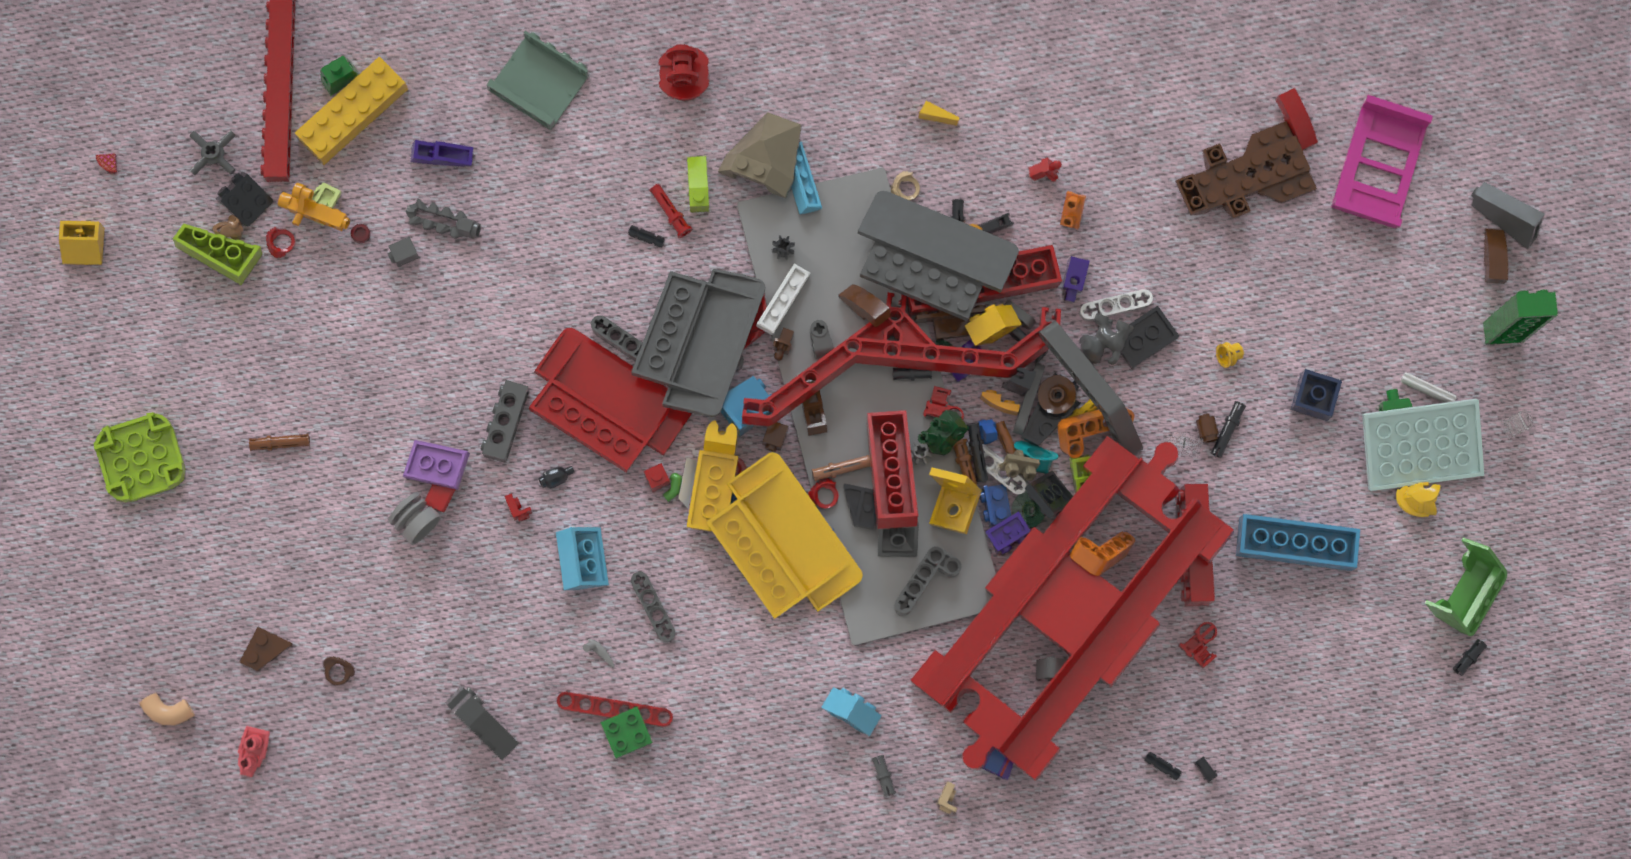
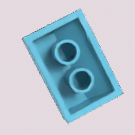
M570 527L556 532L564 590H582L608 586L601 527Z

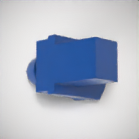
M993 419L978 421L981 439L984 440V444H990L997 440L996 423Z

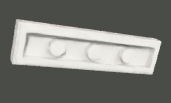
M794 263L756 326L773 336L811 273Z

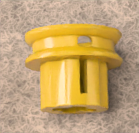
M1225 342L1216 347L1217 360L1224 368L1234 366L1237 360L1243 358L1244 350L1239 343L1230 344Z

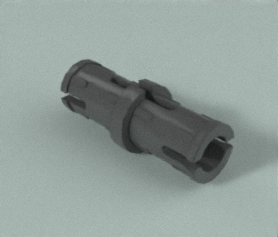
M884 755L872 758L877 772L876 779L880 781L884 797L896 794L890 777L892 774L888 771Z

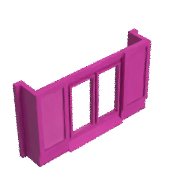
M1367 95L1360 109L1331 208L1395 229L1400 227L1402 223L1400 216L1426 129L1432 122L1433 116ZM1366 139L1408 152L1404 170L1362 157L1361 154ZM1362 163L1401 176L1397 194L1354 181L1358 164Z

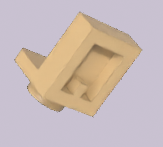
M946 782L937 801V805L940 806L939 810L947 814L955 813L958 809L947 803L948 800H953L956 790H953L955 785L950 782Z

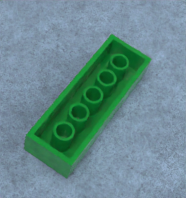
M1526 290L1516 292L1517 294L1483 322L1485 345L1524 343L1558 316L1556 292H1548V290H1538L1536 293H1529Z

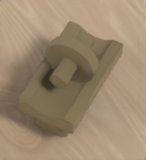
M1016 450L1014 454L1006 455L1004 462L999 465L1000 471H1006L1007 477L1015 478L1018 474H1022L1025 480L1032 481L1036 476V469L1040 462L1039 459L1025 457L1022 450Z

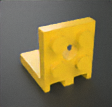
M932 467L929 475L941 486V490L929 524L967 535L982 492L981 489L968 476ZM958 506V512L955 515H950V509Z

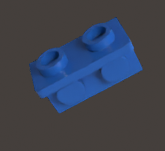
M1003 484L989 487L987 485L983 486L980 500L981 503H985L986 508L983 511L984 521L988 522L989 527L995 526L1011 516L1007 489Z

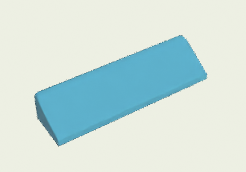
M799 142L796 155L797 163L794 170L795 177L791 188L799 214H806L821 210L822 205L803 144Z

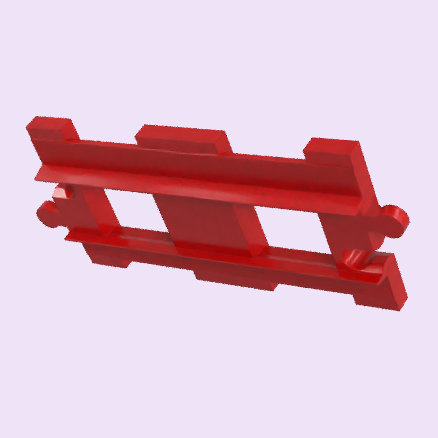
M1107 436L1083 465L1084 470L1090 476L1047 530L1042 533L1033 527L987 584L985 589L993 597L945 656L934 650L910 680L949 713L953 712L960 698L965 693L972 692L979 695V706L969 713L963 721L969 729L979 736L973 745L966 747L963 751L962 759L968 768L972 770L981 769L987 762V756L996 749L1033 780L1037 781L1061 751L1051 741L1099 680H1102L1109 687L1113 686L1160 627V622L1151 615L1198 556L1210 564L1234 534V529L1203 507L1199 499H1192L1186 506L1184 514L1179 518L1170 519L1163 514L1164 506L1180 492L1178 486L1163 475L1166 469L1176 464L1179 454L1174 444L1170 442L1160 443L1155 449V456L1147 464L1143 461L1142 457L1138 459ZM1116 494L1169 533L1122 592L1103 577L1089 573L1070 557V552L1078 539L1083 537ZM1018 616L1070 656L1022 717L970 677Z

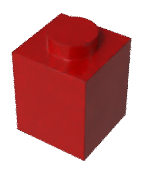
M662 463L644 471V476L652 492L670 485V480Z

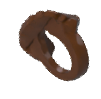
M327 657L323 662L325 677L333 685H343L350 677L355 675L354 666L344 659ZM335 664L342 665L345 671L343 680L338 682L332 680L329 675L330 669Z

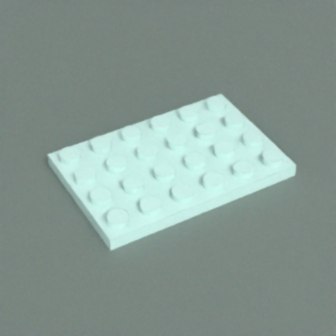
M1478 399L1362 414L1368 490L1376 491L1412 486L1420 482L1434 483L1484 476Z

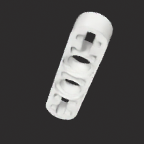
M1142 289L1088 302L1082 305L1079 314L1083 320L1093 321L1097 311L1092 312L1091 316L1083 312H1085L1086 308H1089V310L1096 309L1095 305H1098V312L1107 317L1143 309L1152 303L1153 295L1149 290ZM1141 294H1144V297L1149 298L1147 299L1146 303H1144L1143 300H1140L1136 302L1137 306H1134V299L1132 296H1135V300L1139 299L1141 297ZM1121 299H1128L1130 307L1123 308L1120 305ZM1109 303L1112 306V311L1104 312L1101 307L1102 304Z
M967 443L969 454H972L971 447ZM982 444L983 452L985 451L984 457L991 456L994 459L992 466L986 465L987 472L1013 493L1022 494L1026 492L1025 487L1029 482L1024 479L1023 475L1018 474L1017 477L1013 478L1016 482H1023L1021 485L1023 488L1017 489V483L1014 481L1008 482L1012 478H1002L1000 476L999 465L1004 460L986 445Z

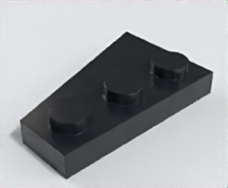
M1058 392L1056 398L1060 399L1062 394ZM1075 400L1073 406L1068 411L1062 414H1052L1044 410L1038 401L1021 439L1038 447L1058 427L1059 422L1067 418L1081 402Z

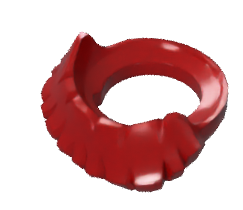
M274 227L267 232L266 245L272 256L281 258L294 248L295 238L290 231ZM279 235H287L291 239V245L286 249L275 247L273 241Z
M824 478L813 485V488L810 489L811 491L808 492V496L818 507L824 509L831 508L837 503L839 497L835 487L836 482L832 481V479ZM824 487L832 491L834 498L830 504H822L819 501L817 493L820 488Z

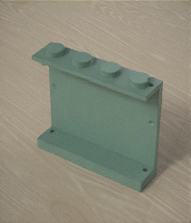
M524 31L525 38L496 79H490L486 84L487 89L549 130H552L588 79L589 71L583 63H576L571 60L572 57L567 53L557 51L553 44L541 41L537 34Z

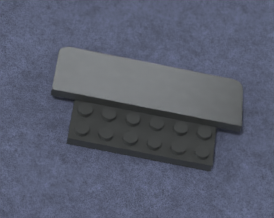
M879 191L875 195L857 234L875 241L860 273L861 278L965 321H968L983 286L1001 293L1019 253L1018 247L1012 242L888 191Z
M718 269L712 270L708 282L670 271L633 366L632 375L669 386L662 403L663 407L707 417L717 416L723 407L765 292L764 282L744 274Z

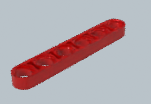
M562 692L557 697L558 706L566 711L612 718L619 714L621 706L626 705L630 709L638 707L639 711L648 709L650 717L643 720L645 724L667 727L673 721L672 712L666 708L572 692ZM565 695L570 696L572 699L571 704L567 707L562 706L560 703L561 698ZM583 699L591 701V707L588 710H583L580 707V702ZM603 702H608L611 705L608 713H602L599 709ZM666 712L670 715L667 723H661L658 720L660 713Z

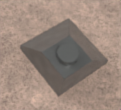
M917 522L915 527L878 529V556H917L919 522Z

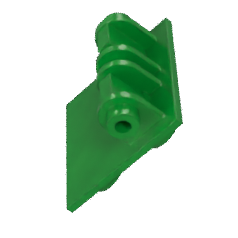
M638 707L600 722L616 759L653 743Z

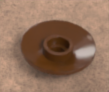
M1054 375L1045 379L1040 385L1038 400L1042 408L1047 412L1062 414L1073 406L1076 400V389L1068 378ZM1058 392L1062 394L1060 399L1056 398Z

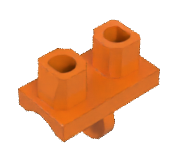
M1071 191L1066 193L1060 225L1079 229L1086 200L1085 195L1075 194Z

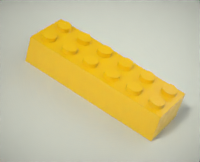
M379 56L295 132V135L325 165L408 90L406 82Z

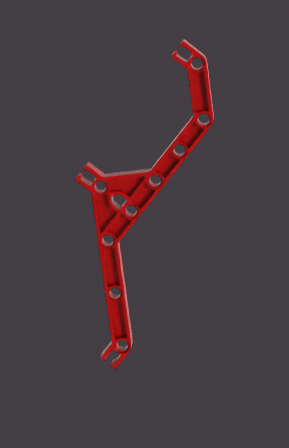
M887 292L886 305L890 308L891 317L877 327H874L869 322L767 399L744 398L742 424L771 426L855 363L1011 378L1018 373L1017 368H1025L1049 349L1038 334V332L1052 323L1046 322L1045 318L1049 308L1042 307L1039 327L1006 352L936 345L905 312L907 296L901 294V299L898 300V305H901L900 308L891 307L892 297H895V293ZM1056 308L1054 315H1052V320H1055L1059 325L1061 322V309ZM892 317H896V318H898L899 320L894 321V320H892L891 318H892ZM894 336L898 341H890L888 339ZM854 348L857 351L851 352L848 349ZM888 352H894L896 355L891 356ZM927 356H933L935 359H928ZM965 360H972L973 363H967ZM1009 363L1012 367H1007L1004 364ZM811 379V380H813V381H815V382H814V383H807L806 381ZM747 410L758 411L759 413H747ZM769 411V412H771L772 414H771V415H764L763 412Z

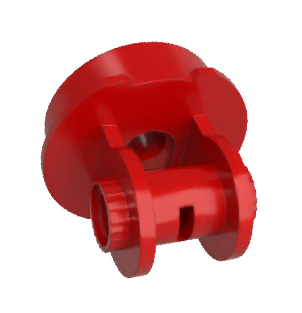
M679 44L669 48L660 57L658 63L660 66L659 87L667 96L680 101H689L699 97L708 88L710 77L708 70L709 59L698 48Z

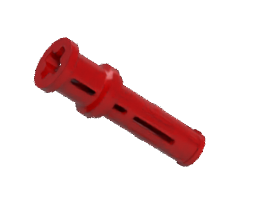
M654 185L650 192L668 216V223L678 233L677 237L683 238L693 230L692 226L687 224L683 218V213L677 211L661 185Z

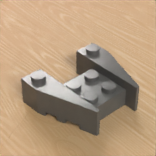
M461 686L445 704L503 761L520 743L482 706L485 702L470 687L465 689Z

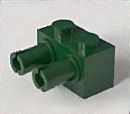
M945 410L939 418L935 417L934 421H931L927 431H922L918 435V441L922 444H927L933 454L945 456L964 437L969 428L957 412Z

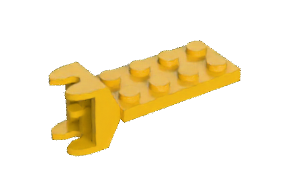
M716 420L710 422L706 429L704 449L699 450L686 528L712 532L706 521L731 504L732 491L726 483L735 477L738 456H735L737 429L733 423L726 428V432L723 430L718 432L719 427Z

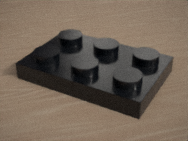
M1156 306L1130 323L1134 329L1126 339L1125 347L1120 354L1130 368L1133 369L1179 339L1180 336L1161 309Z
M1053 471L1048 472L1025 487L1030 499L1038 504L1040 511L1049 519L1060 513L1073 497Z

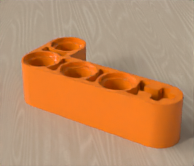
M1126 408L1133 422L1134 413L1132 410ZM1099 410L1062 419L1058 424L1061 451L1072 458H1078L1084 452V437L1109 431L1106 422L1103 423L1104 417Z
M1122 531L1099 547L1091 540L1080 537L1072 549L1070 557L1089 573L1100 576L1127 556L1135 543V538L1130 533Z

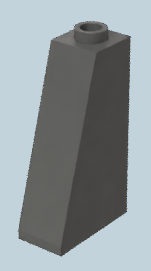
M1486 182L1480 188L1476 187L1471 195L1473 197L1471 206L1525 248L1529 249L1539 235L1545 214Z

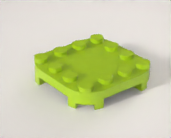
M151 412L146 413V416L111 427L106 426L101 429L102 431L98 434L96 441L93 442L106 484L105 488L119 502H134L177 487L184 481L185 464L175 430L171 422L163 415Z

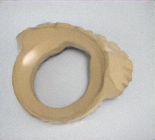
M903 171L897 175L891 186V193L907 200L914 199L920 191L919 182L913 177V172L910 173L908 171ZM902 181H909L914 184L915 193L912 196L902 194L899 189V184Z

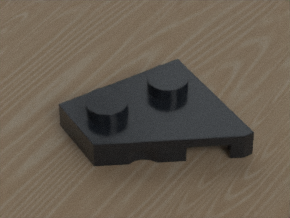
M844 483L843 488L853 525L873 530L876 519L873 489Z

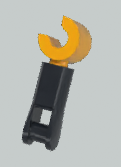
M1006 213L979 224V226L976 224L970 225L992 234L1012 226L1014 222H1011L1009 218L1010 213ZM1001 219L1004 223V225L1000 226L998 222Z

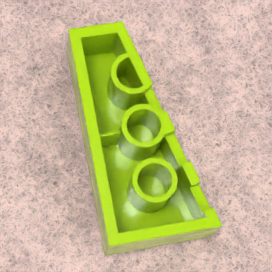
M184 223L173 237V242L177 249L240 285L243 284L263 255L261 246L250 245L238 239L233 240L224 235L213 234L207 230Z

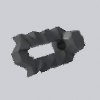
M417 199L415 204L407 206L406 209L409 225L423 224L424 230L436 228V232L439 234L450 231L451 237L454 239L463 236L478 238L481 231V224L475 220L468 219L463 211H459L454 217L449 207H444L442 211H439V207L433 202L427 208L421 199ZM418 210L452 219L457 221L456 228L416 216Z

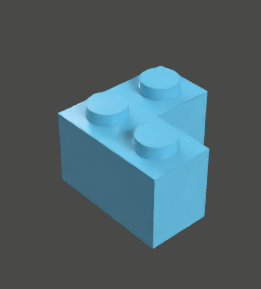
M833 687L821 707L832 716L846 722L857 731L868 736L871 735L881 718V715L875 711L877 709L875 706L868 702L865 704L863 697L856 693L852 696V693L845 688L839 690Z

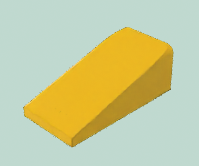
M925 101L918 117L955 126L959 123L958 116L929 101Z

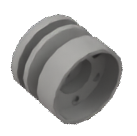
M417 492L400 502L388 518V522L391 525H395L394 528L397 531L405 528L402 536L411 545L420 542L435 528L441 519V516L432 507L423 510L427 502L424 499L421 500V496Z

